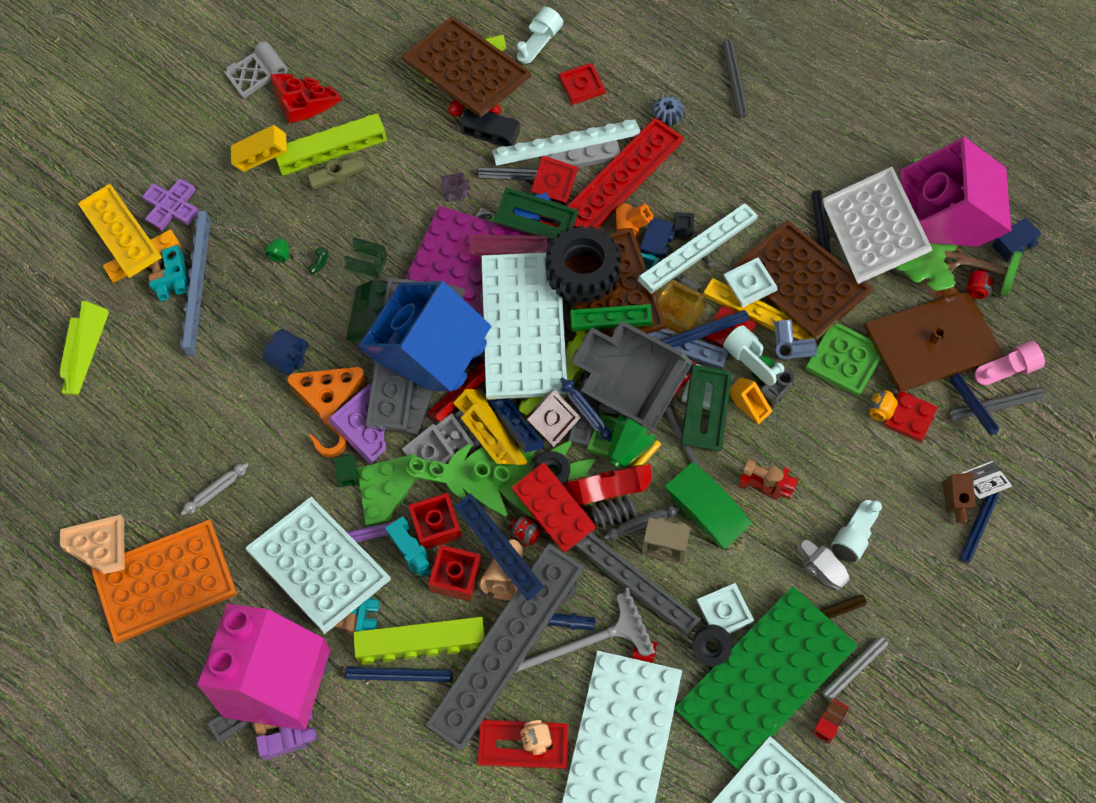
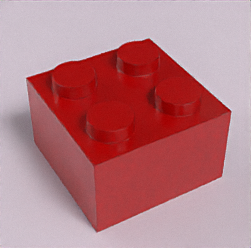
M448 493L408 505L420 545L425 550L462 538Z
M440 545L428 583L430 592L471 602L482 565L481 554Z

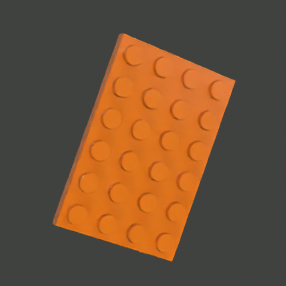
M211 519L124 553V570L103 574L91 567L109 628L116 644L238 595Z

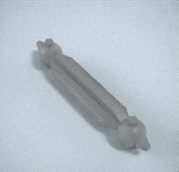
M249 464L235 465L233 471H228L194 497L192 502L185 503L181 515L194 513L196 507L203 506L232 484L237 476L244 475Z

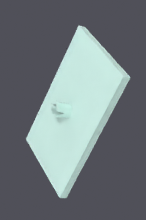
M312 497L245 548L323 634L327 633L391 580L390 576Z

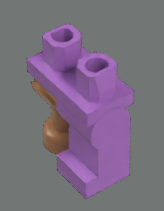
M312 711L309 717V721L313 720ZM254 723L258 735L256 740L259 756L264 761L299 749L308 748V743L317 740L314 727L299 730ZM278 727V733L271 734L268 736L265 735L267 733V729Z

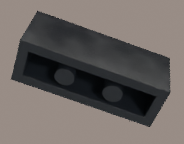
M467 108L461 119L460 129L461 134L507 147L515 144L520 133V122L514 118L500 116L494 112H487L480 118Z

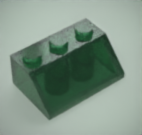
M371 280L356 287L347 340L359 342L363 340L384 308L388 281Z

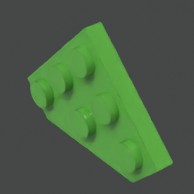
M417 454L357 468L367 527L388 523L396 507L401 505L408 495L410 487L415 481L417 482L419 478L410 476L405 469L407 461L418 457Z

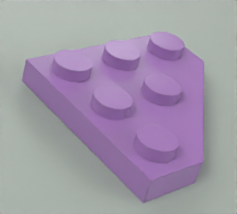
M371 383L328 419L331 425L369 464L386 450V442H384L385 429L366 427Z

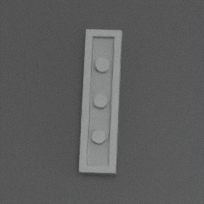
M617 140L545 156L580 168L610 162L620 153Z

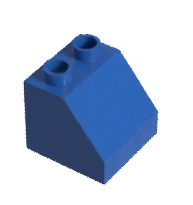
M444 281L399 283L358 347L377 363L429 391L451 392L457 390L465 382L467 373L464 370L472 358L479 356L484 351L487 345V341L484 338L492 326Z

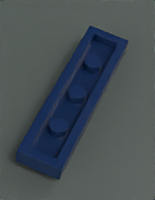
M509 398L489 401V406L524 453L543 448V440L524 419L523 415Z

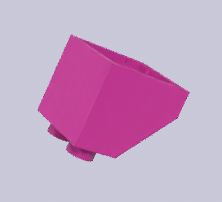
M962 137L900 169L901 185L929 243L980 246L1011 232L1006 167L967 138Z
M227 604L199 679L198 687L223 718L306 730L331 649L324 638L269 609Z

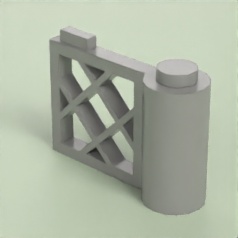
M260 42L256 45L252 54L237 64L234 62L226 68L227 71L224 73L243 99H245L270 82V74H287L288 67L268 42ZM253 60L256 61L255 68H247L248 63ZM236 71H241L240 78H233L231 75ZM253 72L252 79H244L245 73ZM258 73H265L267 75L262 80H256ZM243 83H250V88L243 92L241 89Z

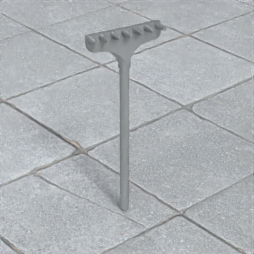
M627 587L624 593L617 596L620 614L618 620L611 627L523 660L516 672L615 636L624 637L632 641L638 652L643 656L655 653L653 643H651L645 625L642 623L641 615L638 613L629 588Z

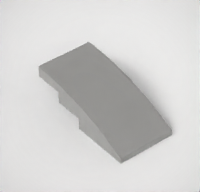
M460 410L455 415L451 413L439 424H432L404 446L402 450L406 456L417 454L419 458L448 464L453 455L466 445L471 444L469 454L482 444L461 419L464 413Z

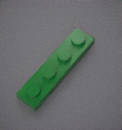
M651 304L571 310L572 331L590 330L591 328L596 330L615 328L621 321L633 327L652 326Z

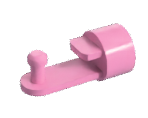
M1030 340L1013 347L1012 353L978 367L975 370L974 378L978 384L985 386L1019 372L1023 375L1044 368L1045 359L1043 352L1035 341Z

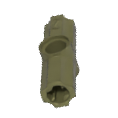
M358 154L343 161L332 160L325 168L307 174L312 189L315 190L330 183L341 184L346 177L364 171L365 166Z

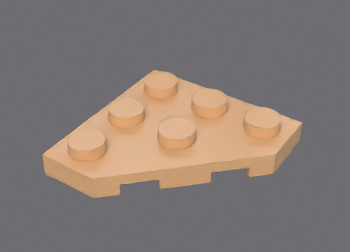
M117 515L60 529V547L63 551L103 574L124 570V518L122 515Z

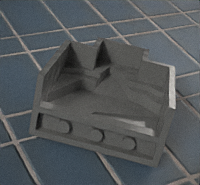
M621 321L614 328L612 338L591 328L584 335L583 343L575 351L571 362L590 374L582 384L581 391L584 394L633 420L652 433L693 364L683 352L624 321Z

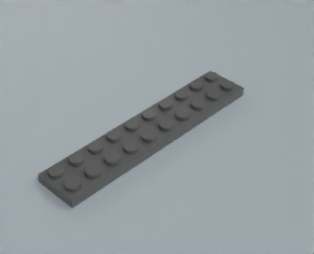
M551 544L547 545L531 569L544 585V588L529 601L525 599L519 590L516 591L426 726L459 750L463 751L584 571L585 567Z

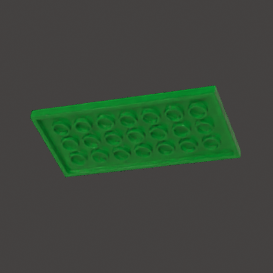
M792 586L732 648L729 658L724 663L715 666L683 698L674 710L739 772L764 742L776 734L858 645Z

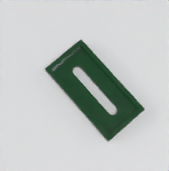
M505 187L494 224L551 242L553 238H557L558 233L561 231L567 232V228L574 226L578 210ZM517 208L548 219L557 220L561 225L554 227L514 214L513 209Z
M692 365L680 445L717 452L722 451L732 372ZM709 382L713 385L707 431L705 434L700 433V422L706 383Z

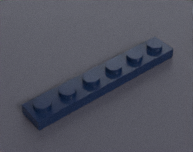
M471 493L454 506L526 600L529 601L544 588L541 581Z

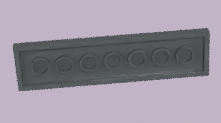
M388 277L384 306L399 283L423 281ZM376 361L366 427L407 432L414 382Z

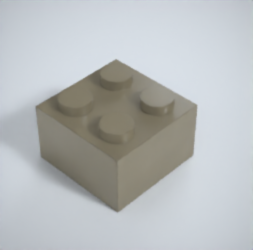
M660 517L649 518L642 555L683 564L691 527L682 522H666L665 519Z

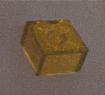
M673 279L670 280L657 300L666 327L677 333L692 329L707 307L704 295Z

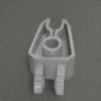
M807 539L798 544L796 550L806 561L803 565L811 576H815L825 586L835 590H839L849 581L846 568L829 548L824 546L818 548Z

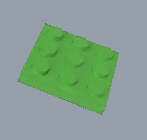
M836 323L824 335L817 347V356H812L805 370L860 397L881 358L871 339Z

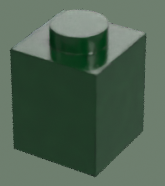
M342 454L334 458L339 488L360 485L355 455Z

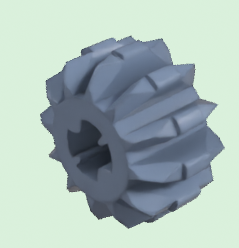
M667 94L664 98L659 97L658 101L653 105V117H656L664 124L668 123L669 126L672 123L677 124L683 117L684 106L681 104L680 99L675 100L674 95L671 98Z

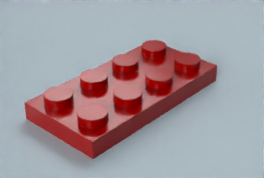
M544 462L511 488L564 554L597 528Z

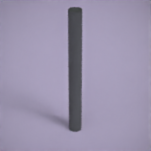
M668 407L664 413L681 443L682 428L671 407ZM681 445L689 462H694L701 468L692 448Z

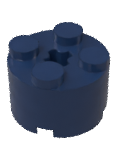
M284 329L278 330L272 336L275 338L273 342H268L265 347L263 361L266 362V365L289 376L296 369L299 370L304 365L305 360L303 357L309 343Z

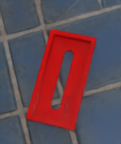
M483 720L480 725L478 766L567 769L568 723L542 722L549 727L553 748L546 750L545 753L533 755L532 751L529 752L525 749L497 748L495 746L498 740L522 741L520 732L524 728V724L528 722Z

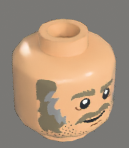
M541 720L524 724V728L520 732L524 749L529 752L532 751L533 755L545 753L546 748L552 743L548 725L542 723Z

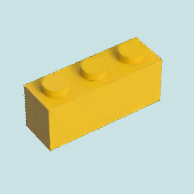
M272 125L231 145V164L245 172L287 152L286 133Z

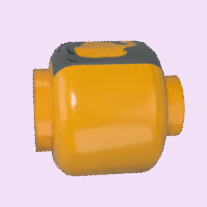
M887 390L878 391L873 394L867 408L873 419L884 421L891 419L898 402L892 392Z

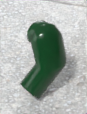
M323 247L316 249L317 261L307 268L312 275L316 274L326 265L329 254Z

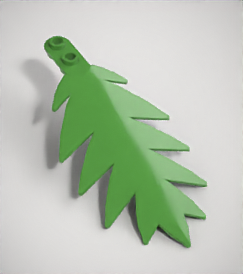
M568 441L551 451L559 452L565 456L572 442ZM471 444L466 445L453 455L448 464L414 457L409 459L405 465L406 472L410 476L446 483L449 490L461 500L466 497L465 492L471 493L484 506L506 517L507 512L500 495L501 493L516 507L534 518L511 488L520 481L517 479H523L533 471L534 463L531 464L535 450L524 453L519 447V450L528 461L525 465L497 464L484 447L471 454L465 460ZM595 459L582 460L570 464L568 481L592 476L586 473L595 462ZM548 467L554 475L557 474L555 467Z

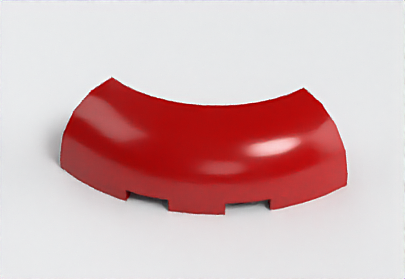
M650 463L577 478L565 482V487L574 500L582 505L616 496L643 492L651 482Z

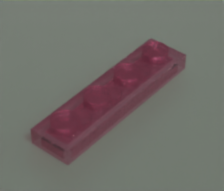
M470 235V256L546 253L547 236Z

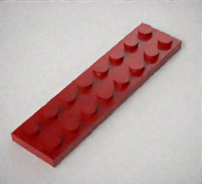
M655 117L567 206L578 210L573 228H578V226L589 228V226L596 227L595 230H598L616 211L617 207L623 204L682 144L684 137Z

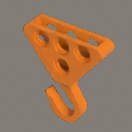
M352 367L289 375L288 383L291 390L326 426L339 436V442L335 447L325 448L309 433L308 435L316 451L321 456L327 458L340 455L347 446V440L331 425L328 419L355 397L364 386L366 378L363 369ZM347 378L351 379L349 382H343ZM325 381H331L329 384H323ZM308 382L311 383V384H310L309 386H307V387H304V386H303L305 383H308ZM328 398H331V399H332V400H331L330 402H328V403H325V402H324V401H325L326 399H328Z

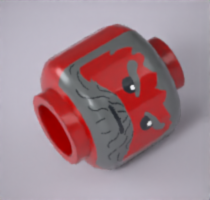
M984 269L972 272L968 278L967 291L975 299H984L990 296L994 287V276Z
M521 516L518 520L514 518L509 525L511 530L510 538L518 541L524 547L530 544L534 545L541 534L539 524L526 516Z

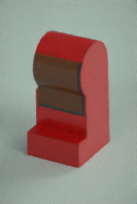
M833 698L812 734L830 744L849 707Z

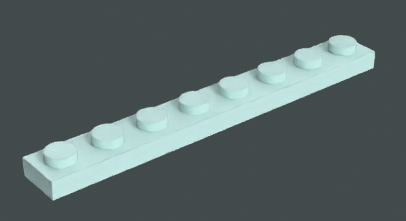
M635 119L625 120L620 123L607 124L597 128L591 127L583 131H572L564 135H554L550 138L535 139L531 142L517 143L507 147L502 146L493 149L492 154L497 166L637 136L640 133V128Z
M744 203L640 275L638 281L652 294L756 221L758 215Z

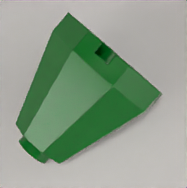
M620 415L616 421L607 454L610 459L609 463L618 469L621 466L626 468L653 446L656 437L652 433L650 436L646 435L648 431L646 428L627 417L624 419V416Z

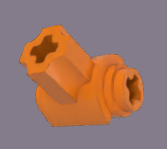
M644 203L636 208H632L629 204H621L615 211L616 232L632 228L636 238L640 235L639 228L653 220V213L650 211L649 206Z

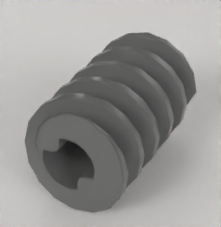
M622 495V501L619 497H615L614 503L610 499L606 501V505L600 502L598 508L594 504L591 505V519L597 527L596 531H598V524H601L604 529L606 528V522L614 526V519L619 524L622 523L623 516L629 521V514L637 518L634 505L627 495Z

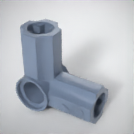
M792 320L774 322L777 345L776 353L778 357L789 360L817 356L815 338L794 341ZM785 345H789L791 348L788 356H783L781 353V349Z

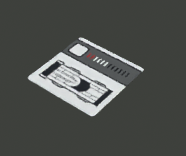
M993 461L962 472L973 473L974 493L979 499L1012 487L1011 483Z

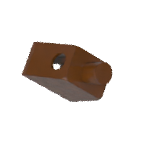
M973 473L951 474L942 481L947 513H955L957 524L968 523V512L975 508Z

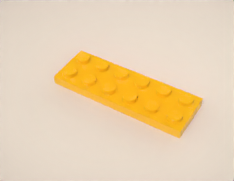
M111 184L106 185L78 203L128 278L162 258Z

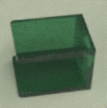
M353 237L352 242L355 252L375 257L376 260L373 264L345 256L344 260L347 270L379 279L387 260L385 246Z

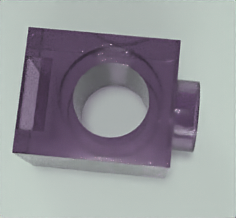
M463 172L441 176L446 202L468 198L467 190H470L469 180L464 179Z

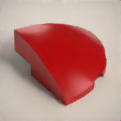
M270 74L277 100L288 123L311 118L341 101V96L330 86L325 88L319 85V81L310 77H305L304 80L294 78L293 74Z

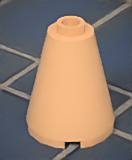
M508 540L523 558V547L516 540ZM493 558L481 578L480 588L486 594H488V591L493 593V598L510 601L518 588Z

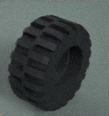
M578 226L575 229L570 227L567 228V232L561 231L557 234V238L555 237L551 240L550 246H548L546 251L545 270L549 286L552 290L556 289L557 295L560 297L565 296L567 301L576 300V303L582 304V301L593 303L594 299L601 300L605 294L609 295L613 291L620 277L621 253H619L618 244L614 243V239L610 235L606 236L605 231L601 229L597 231L595 230L596 227L589 226V228ZM585 255L596 259L601 267L592 273L579 274L570 270L565 263L575 256Z

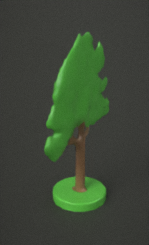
M930 243L933 251L895 267L899 271H905L914 282H921L924 279L930 278L931 281L927 282V285L935 291L949 289L956 284L952 272L958 265L977 267L1005 276L1000 295L1008 297L1023 252L1014 251L1009 267H1004L968 257L963 254L961 249L957 248L958 245ZM949 257L957 261L946 264L944 258Z

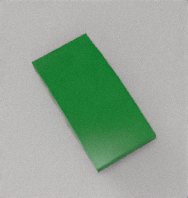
M694 462L687 465L663 487L688 519H693L704 534H709L721 550L729 546L752 524L751 520L734 500Z

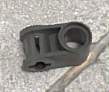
M784 368V372L776 375L777 381L774 385L769 386L765 384L760 390L764 398L770 401L774 408L793 386L795 376L790 369ZM786 378L789 382L783 383L780 379Z

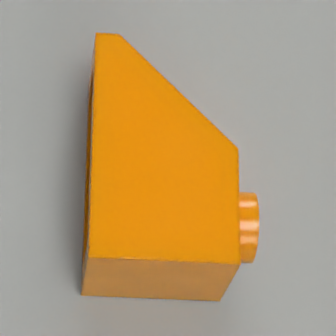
M740 377L730 387L729 395L735 405L756 424H760L773 412L755 381Z

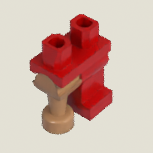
M748 459L738 487L745 490L747 485L760 489L765 495H772V499L775 500L778 499L779 495L787 499L791 498L798 479L788 475L789 469L783 468L782 471L777 466L766 469L756 466V461Z

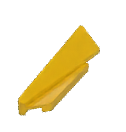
M466 389L453 402L464 413L461 419L497 464L525 465L528 463L479 390Z

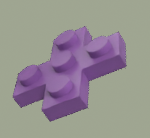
M180 178L169 191L153 183L142 196L143 201L155 207L145 218L146 223L161 232L172 218L189 226L199 214L198 208L187 203L188 199L196 191L195 187Z

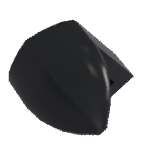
M675 212L674 231L675 236L680 240H686L694 234L695 213Z

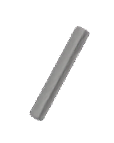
M878 637L823 690L822 695L828 701H831L887 647L888 642L883 637Z

